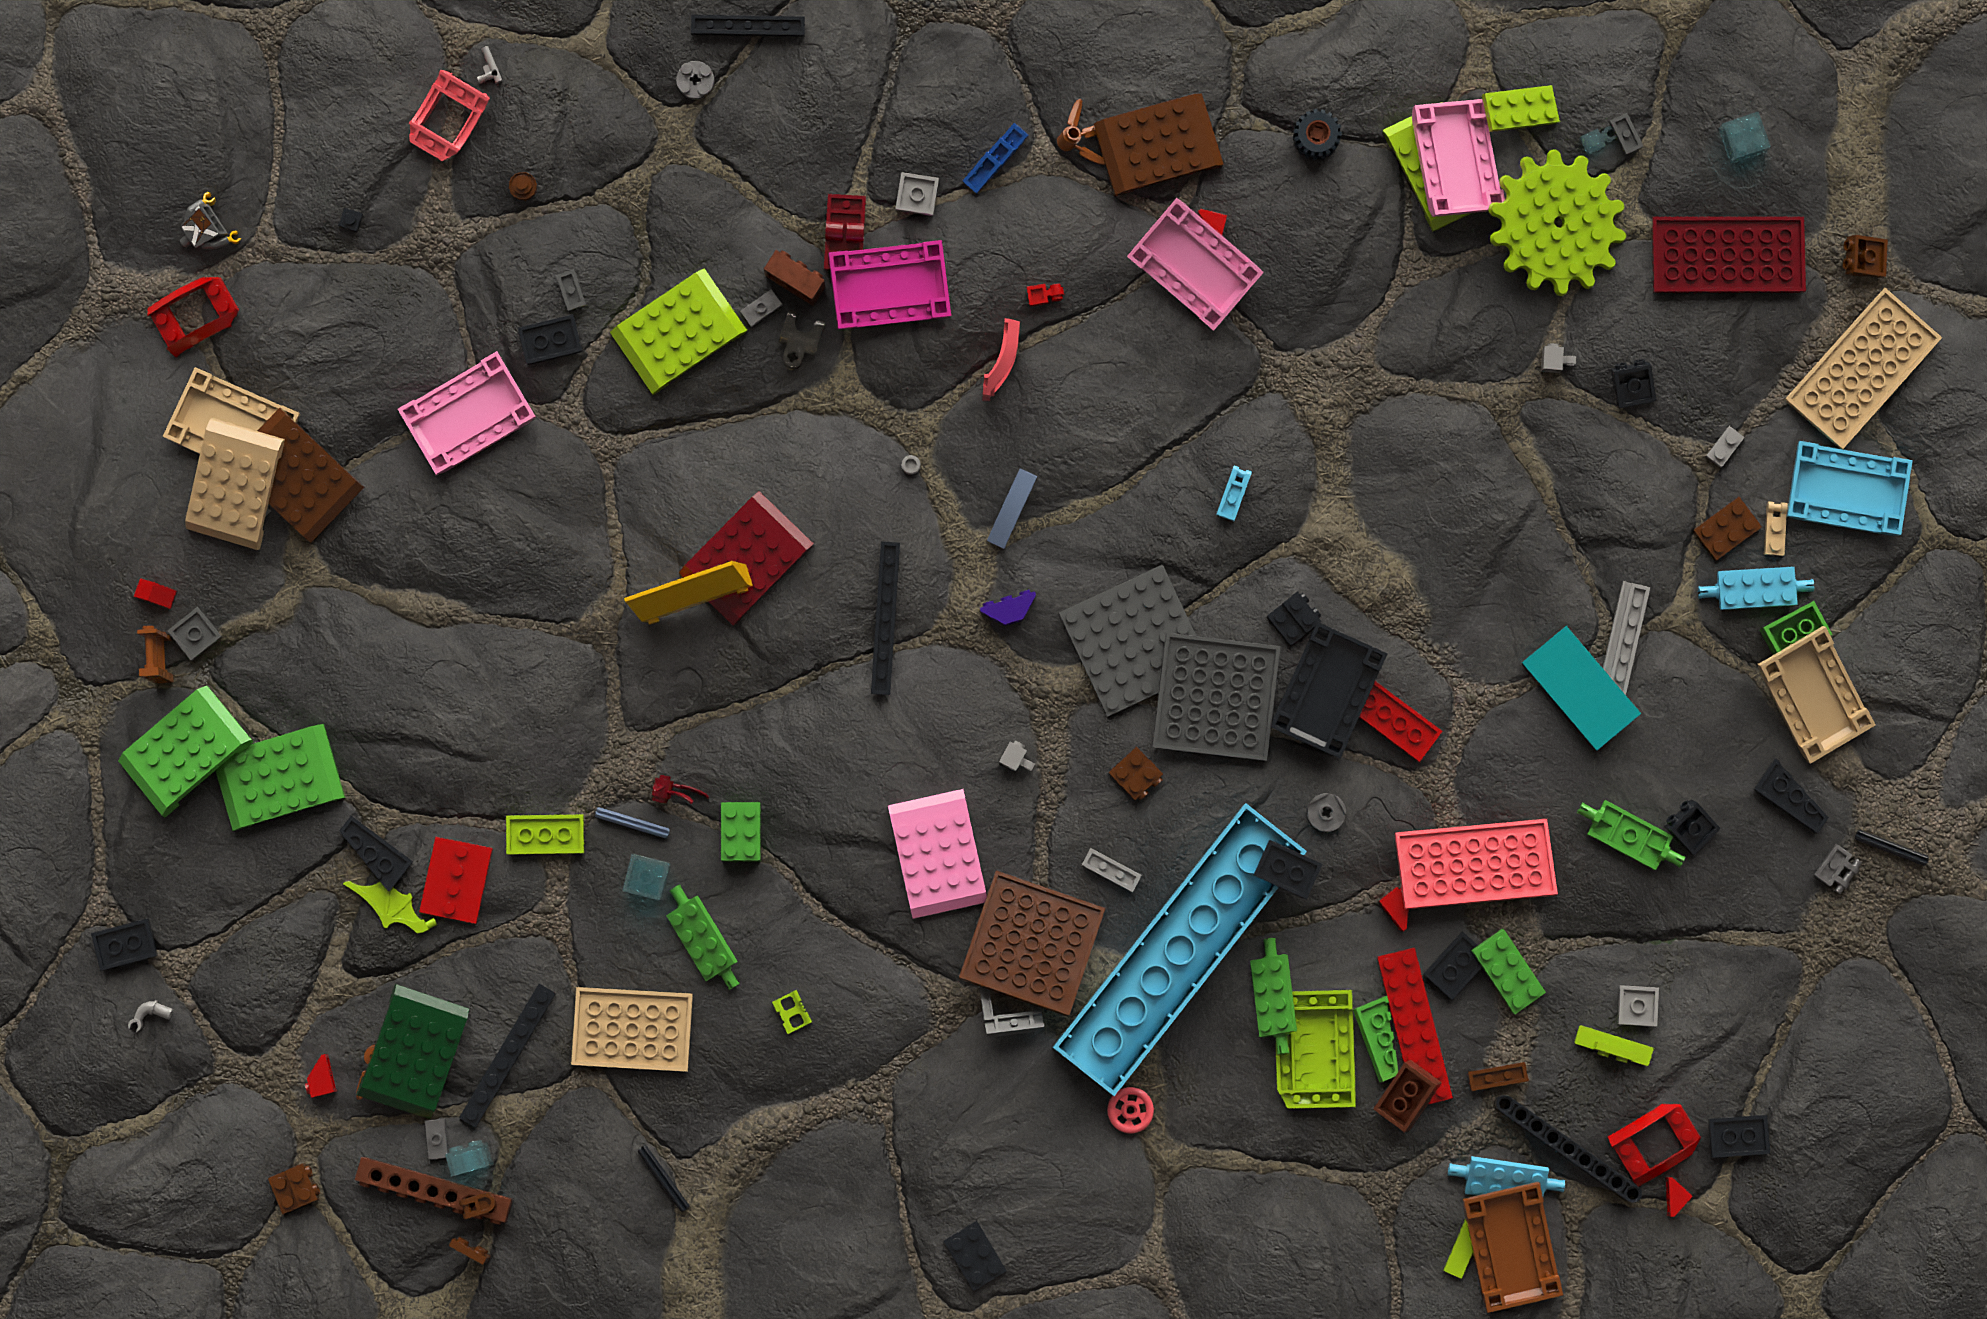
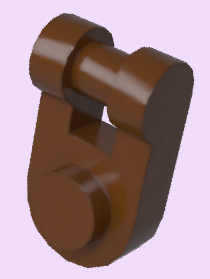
M483 1193L460 1200L459 1204L463 1207V1218L465 1220L492 1211L496 1202L494 1196L489 1193ZM475 1202L477 1209L474 1211L470 1207V1203Z

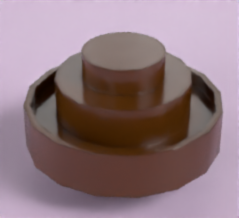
M519 172L511 177L509 190L514 198L526 201L535 195L537 183L531 174Z

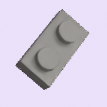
M1728 426L1705 457L1721 468L1744 439V436Z

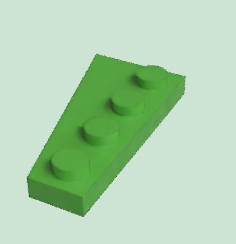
M1387 996L1353 1009L1379 1082L1391 1079L1398 1073L1396 1050L1393 1049L1392 1040L1394 1035L1390 1027L1391 1014L1388 1012L1387 1003L1389 1001Z

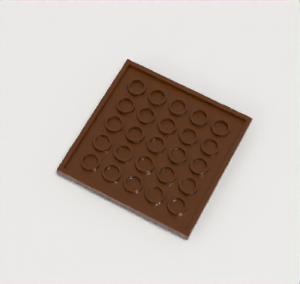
M996 871L959 979L1069 1017L1105 908Z

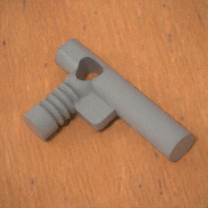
M483 47L481 50L488 65L483 66L485 74L477 77L478 82L481 84L494 78L495 83L498 84L503 81L489 47ZM494 71L497 72V76L492 75Z

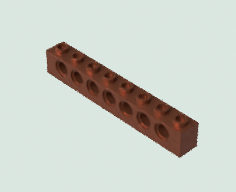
M361 1157L355 1180L359 1181L361 1186L368 1188L371 1185L378 1186L377 1190L389 1193V1190L397 1192V1196L407 1198L410 1195L415 1197L417 1202L426 1204L427 1201L434 1202L433 1206L445 1209V1206L453 1208V1212L464 1214L463 1207L459 1204L460 1200L466 1199L469 1196L473 1197L489 1193L495 1198L494 1211L475 1216L474 1218L482 1219L483 1216L488 1217L490 1222L501 1225V1222H507L513 1201L512 1198L366 1157ZM375 1170H379L382 1173L380 1181H376L373 1178ZM394 1175L399 1176L401 1179L399 1186H394L391 1182ZM413 1180L417 1181L420 1185L417 1192L412 1191L410 1188ZM431 1186L438 1188V1195L436 1197H432L429 1194ZM450 1191H454L457 1194L455 1202H450L447 1198ZM476 1205L471 1207L472 1211L477 1210Z

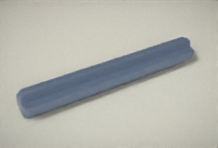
M600 807L597 808L595 813L597 818L659 837L667 838L670 832L669 828Z

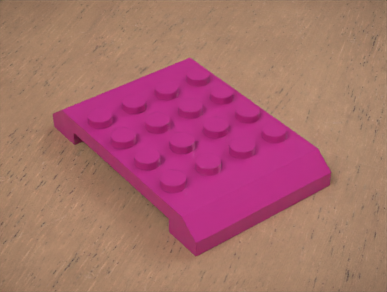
M942 240L828 253L838 329L939 319L951 316Z

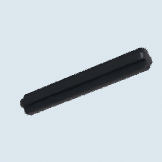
M1862 830L1856 832L1855 840L1922 866H1926L1929 857Z
M644 1145L638 1149L642 1159L679 1210L684 1212L688 1209L690 1205L649 1148Z

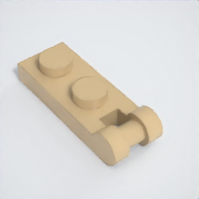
M1767 502L1764 555L1784 556L1787 503L1774 504V502ZM1773 512H1779V517H1773Z

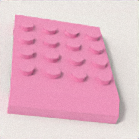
M1483 100L1415 105L1412 108V123L1428 209L1431 215L1438 217L1487 212L1491 203L1504 202L1503 189L1500 190Z
M1178 198L1172 202L1127 255L1130 260L1187 306L1213 331L1264 273L1255 263Z
M497 351L481 360V363L426 395L398 408L399 413L436 475L450 470L529 424L536 418Z
M963 789L889 805L888 809L912 918L915 919L985 903L987 895Z

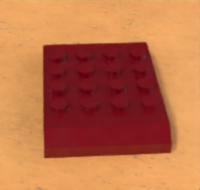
M759 491L684 565L679 574L684 578L730 561L746 564L753 584L752 587L748 588L747 592L741 594L734 592L708 601L726 620L735 626L747 614V611L814 544Z

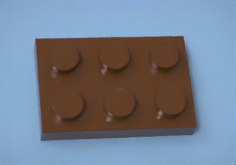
M1738 497L1692 531L1716 561L1762 526L1742 499Z

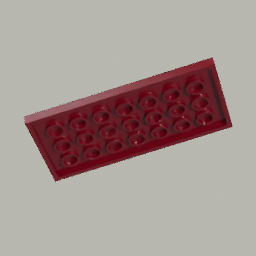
M1652 217L1653 293H1805L1804 217Z

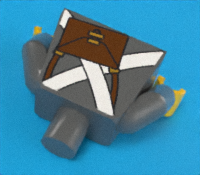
M209 192L204 194L203 200L200 199L187 208L184 222L181 225L186 235L180 239V243L185 248L193 245L195 248L212 250L227 246L229 242L238 244L241 241V238L237 240L232 239L233 235L238 234L237 231H232L229 237L226 236L228 234L210 207L215 204L216 199L207 200L211 196Z

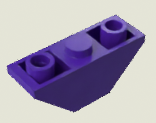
M1026 590L1020 592L1018 597L1012 598V595L1001 598V602L998 603L993 601L983 603L980 613L1003 626L1021 622L1030 609L1036 593Z

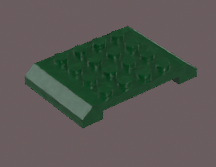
M395 984L389 1000V1007L356 1095L431 1119L465 1027L469 1008Z

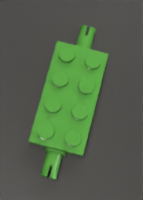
M1606 800L1603 801L1598 810L1582 802L1580 809L1577 811V814L1592 820L1587 835L1653 870L1657 869L1662 860H1667L1680 868L1682 865L1680 861L1685 859V856L1670 849L1669 845L1673 838L1672 835Z
M681 885L671 889L670 893L676 900L678 908L666 916L705 981L712 979L716 975H721L729 990L739 985L740 983L731 971V966L738 961L700 898L695 896L692 899H688Z
M1268 938V940H1263L1266 956L1262 959L1250 961L1259 1037L1273 1036L1276 1038L1277 1055H1284L1285 1053L1289 1054L1287 1036H1289V1033L1297 1031L1288 955H1277L1276 938Z

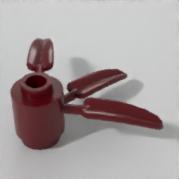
M660 774L659 778L655 777L651 794L653 801L667 804L668 799L673 795L685 799L690 804L693 803L689 796L672 791L673 787L686 789L709 799L706 793L683 784H674L670 776Z

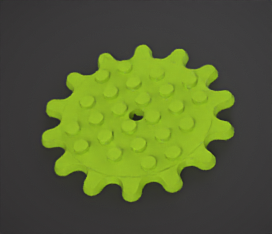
M1554 149L1547 153V161L1543 166L1536 165L1530 157H1523L1520 161L1522 169L1521 178L1513 179L1508 175L1502 176L1499 180V185L1506 192V199L1502 203H1491L1488 208L1489 213L1499 218L1502 223L1501 229L1491 234L1490 242L1494 246H1506L1510 252L1509 257L1504 262V269L1507 272H1514L1518 268L1525 269L1528 273L1526 284L1530 290H1537L1544 280H1549L1553 283L1556 295L1564 296L1568 292L1569 282L1573 279L1578 280L1585 289L1592 288L1595 284L1593 277L1594 267L1601 266L1606 270H1611L1615 266V259L1608 250L1611 243H1622L1626 239V233L1616 228L1613 223L1614 216L1623 212L1624 203L1621 200H1609L1605 194L1606 188L1611 183L1610 176L1604 173L1596 178L1590 177L1587 173L1588 159L1582 155L1576 157L1574 163L1570 166L1562 162L1560 152ZM1556 217L1563 220L1561 228L1557 227L1554 223Z

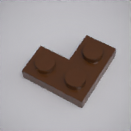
M461 1237L458 1239L453 1238L449 1244L453 1249L482 1265L486 1264L491 1257L487 1254V1249L479 1245L478 1247L468 1246L469 1242Z

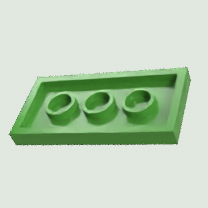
M1504 929L1499 930L1471 950L1513 1014L1518 1013L1546 993Z

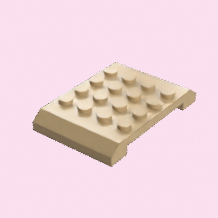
M195 367L163 437L200 454L205 429L212 418L258 431L280 407L296 423L301 414Z
M214 418L210 419L205 429L185 519L186 529L259 550L263 539L264 530L262 529L278 459L282 455L285 439Z
M1825 626L1758 664L1759 672L1803 757L1810 764L1875 726L1868 709L1864 707Z

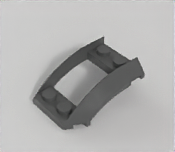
M980 987L983 1017L988 1037L996 1040V1036L1034 1032L1035 1036L1044 1029L1041 1007L1029 1004V1012L993 1016L990 990Z

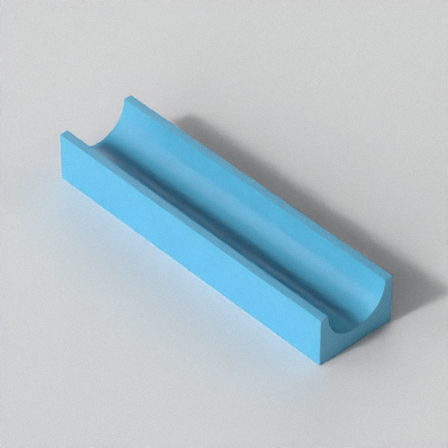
M1245 803L1052 1048L1098 1083L1109 1094L1115 1096L1279 888L1253 876L1268 841L1272 840L1302 855L1307 851Z

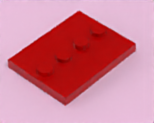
M435 837L419 912L477 924L493 848Z

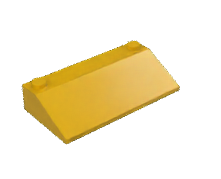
M730 561L624 599L641 622H648L650 625L659 622V618L737 592V594L745 593L753 584L747 565Z

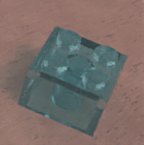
M1759 112L1722 123L1718 128L1731 164L1765 153L1771 147Z
M632 854L622 891L662 901L671 864Z
M482 1140L468 1143L469 1147L463 1148V1145L450 1148V1153H446L445 1156L451 1177L493 1165L488 1143H482Z

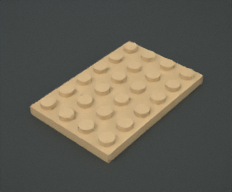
M576 987L571 1065L688 1072L693 994Z

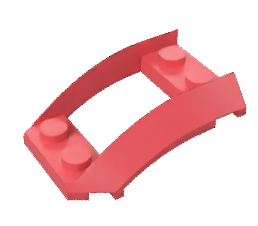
M444 70L439 71L435 83H433L419 110L409 122L410 142L441 161L460 151L490 100L486 93L478 91L453 76V73ZM443 93L472 110L453 143L423 127Z
M1005 318L1003 342L999 357L990 373L984 374L982 401H990V397L994 396V393L1006 380L1013 367L1018 348L1020 321Z

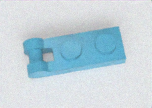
M1233 466L1216 514L1217 516L1235 521L1252 471H1243L1238 466ZM1236 476L1243 478L1242 483L1235 481Z

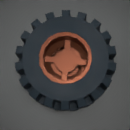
M1313 109L1312 112L1307 111L1305 115L1299 118L1293 130V141H1295L1294 146L1296 149H1299L1301 155L1305 154L1306 158L1312 157L1313 160L1318 158L1325 159L1326 156L1329 157L1337 149L1342 132H1340L1341 125L1337 123L1338 119L1336 117L1333 118L1332 113L1329 112L1327 114L1323 109L1321 111Z

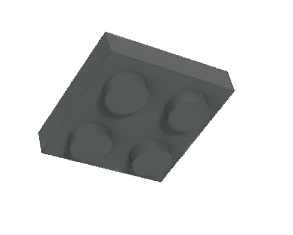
M199 607L195 608L167 630L191 661L222 638L221 634Z

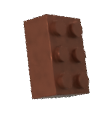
M775 250L764 267L765 276L814 306L825 289V281L822 279L823 275L815 270L813 272L806 269L807 265L799 260L797 262L790 259L791 255L787 252Z
M1409 1060L1403 1064L1374 1107V1110L1403 1132H1407L1414 1126L1442 1082L1415 1062Z

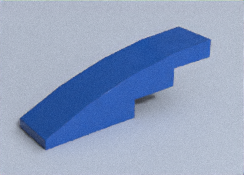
M1013 123L989 152L985 153L964 178L963 182L977 194L1029 135L1016 123Z

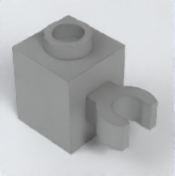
M1547 344L1542 349L1541 372L1560 373L1563 370V365L1574 366L1576 364V356H1563L1564 347H1559V344Z
M1014 741V743L1009 742L999 761V764L1015 772L1019 765L1029 771H1032L1035 763L1024 758L1027 750L1024 749L1025 745L1018 741Z

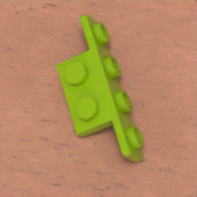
M1582 1025L1579 1026L1574 1041L1577 1045L1597 1050L1598 1055L1609 1057V1055L1616 1056L1617 1061L1627 1063L1629 1060L1648 1066L1653 1053V1047Z

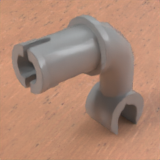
M157 1000L143 1003L138 1007L134 1019L129 1021L128 1027L131 1029L133 1024L137 1022L138 1028L136 1032L140 1031L144 1025L142 1020L147 1014H155L169 1020L173 1009L159 1004Z

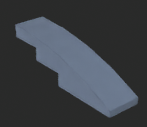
M1019 469L987 539L988 542L1003 549L1005 548L1037 479L1036 475Z

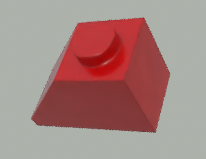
M1395 887L1381 898L1378 903L1400 931L1403 932L1407 929L1409 909L1404 910L1402 888Z
M328 1054L320 1056L307 1077L308 1083H305L307 1094L311 1095V1098L337 1092Z

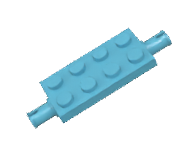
M1795 567L1718 571L1717 584L1715 586H1698V592H1706L1698 594L1699 599L1716 597L1719 600L1720 610L1798 605L1797 592H1814V586H1807L1814 584V580L1797 581L1795 579Z
M1471 1156L1470 1164L1466 1166L1449 1163L1448 1176L1465 1178V1194L1478 1196L1534 1182L1540 1183L1543 1197L1546 1190L1564 1192L1563 1188H1565V1180L1548 1178V1167Z

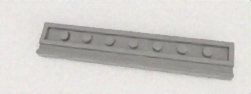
M1623 581L1603 669L1626 695L1650 587Z

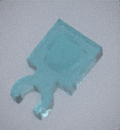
M1611 126L1606 127L1602 133L1596 129L1580 137L1588 155L1606 146L1604 141L1612 142L1615 140L1616 135L1612 137L1607 135V131L1612 129Z

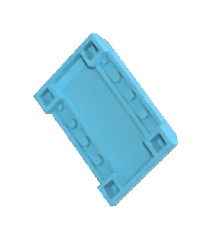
M1799 441L1787 517L1872 533L1900 536L1902 534L1913 460L1897 457L1888 458Z

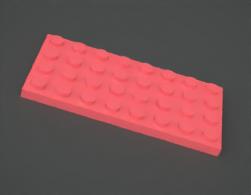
M1547 819L1397 832L1394 834L1404 910L1556 896L1558 894Z

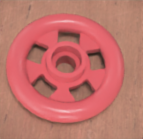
M1126 1087L1120 1089L1115 1096L1111 1097L1107 1112L1111 1124L1117 1130L1127 1134H1134L1144 1130L1150 1124L1154 1114V1107L1151 1098L1146 1092L1139 1088ZM1128 1095L1137 1096L1136 1102L1128 1101ZM1119 1100L1124 1102L1121 1110L1115 1108ZM1139 1104H1145L1146 1112L1140 1113ZM1130 1106L1134 1108V1113L1132 1114L1127 1113V1108ZM1121 1114L1127 1119L1124 1124L1117 1119ZM1137 1117H1139L1141 1122L1137 1125H1133L1131 1120H1134Z

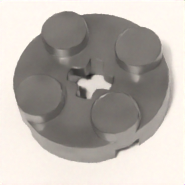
M700 61L684 63L676 77L680 92L686 98L692 100L704 98L713 90L715 83L711 68ZM694 76H698V79H701L700 82H697V85H693V82L690 81Z
M1320 794L1313 798L1307 807L1308 820L1319 831H1334L1344 822L1346 807L1343 801L1333 794ZM1324 807L1332 811L1329 818L1321 814Z

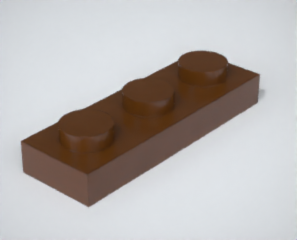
M1525 1062L1467 1072L1471 1091L1529 1081Z

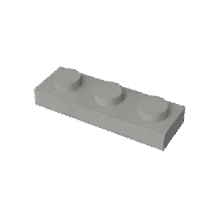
M1090 848L1082 863V866L1131 892L1134 891L1142 876Z

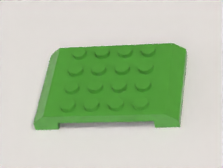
M206 685L195 690L122 753L118 762L165 818L179 806L178 802L236 752L240 754L254 741Z
M324 724L311 726L251 744L240 754L236 752L216 769L233 831L345 798Z

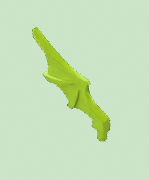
M351 881L343 883V885L356 892L373 907L384 928H388L393 923H403L419 934L437 925L435 918L427 922L424 919L418 918L412 907L413 897L411 893L404 895L395 888L389 893L381 882L370 886L356 885Z

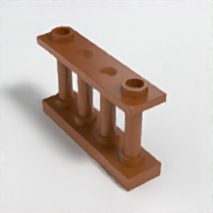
M143 626V630H137V634L145 638L146 665H144V668L139 669V677L154 684L174 682L173 674L165 669L164 641H171V636L167 635L166 632L154 629V626Z

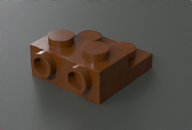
M1862 235L1847 237L1843 245L1846 251V258L1843 261V268L1846 269L1845 274L1860 277H1886L1888 240Z
M1137 746L1108 772L1134 801L1137 798L1142 800L1148 794L1147 789L1151 785L1156 787L1162 781L1161 776L1163 775Z
M306 1163L268 1178L282 1214L320 1199L318 1196L321 1194L317 1183H313L311 1178L313 1172L309 1165L306 1166Z

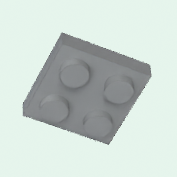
M901 172L895 210L933 216L939 178Z
M1619 985L1617 1024L1657 1027L1659 988Z

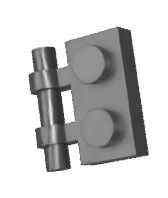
M1835 844L1813 876L1829 887L1835 881L1838 885L1834 891L1841 894L1850 885L1849 881L1859 872L1858 868L1862 862L1855 859L1851 864L1848 861L1852 854ZM1845 867L1848 871L1845 873L1843 878H1841L1838 875Z

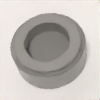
M908 455L902 460L901 466L906 474L914 475L920 470L921 464L916 456Z

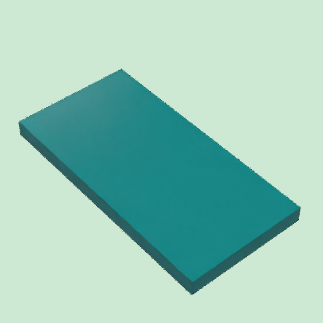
M1567 626L1522 662L1596 751L1641 715L1640 711Z

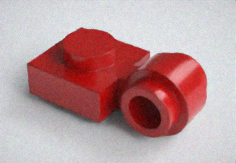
M1045 284L1027 287L1030 307L1048 304V297L1052 301L1063 300L1064 290L1061 284L1050 285L1049 290H1046Z

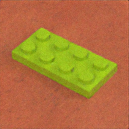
M1552 85L1492 92L1482 95L1489 132L1550 125L1560 122Z
M583 814L506 816L507 855L584 853Z

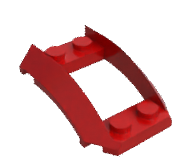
M202 277L175 290L150 306L147 316H151L168 346L166 349L175 357H178L179 354L226 328H230L239 309L221 277ZM203 288L220 318L203 325L185 336L169 306Z
M1660 1104L1647 1114L1609 1135L1608 1139L1631 1175L1632 1181L1639 1187L1692 1155L1701 1137L1681 1104ZM1665 1116L1682 1144L1683 1149L1649 1168L1631 1136Z

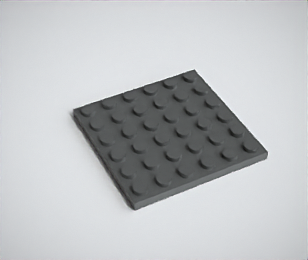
M1163 565L1059 612L1060 618L1107 717L1159 693L1166 633L1196 636Z
M1166 633L1152 747L1267 761L1280 646Z

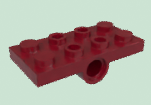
M828 194L824 270H830L828 253L863 250L866 196Z

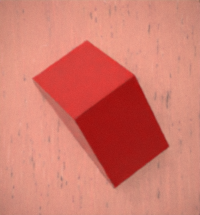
M1204 209L1198 210L1197 215L1222 235L1227 215Z
M140 579L134 597L171 609L177 591L155 582Z
M1665 1177L1667 1216L1675 1217L1693 1196L1673 1177Z

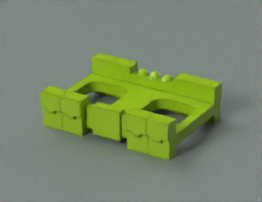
M797 990L772 1002L776 1011L780 1012L787 1034L812 1023L808 1012H805L806 1009H803L804 1006L800 1002L801 998ZM791 996L795 1006L789 1010H784L781 1000ZM796 1014H800L804 1023L793 1028L789 1019Z

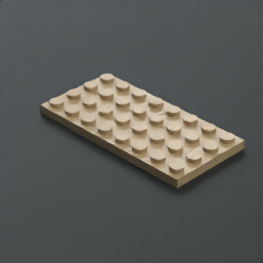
M1883 288L1784 400L1839 449L1843 450L1942 337L1889 290Z

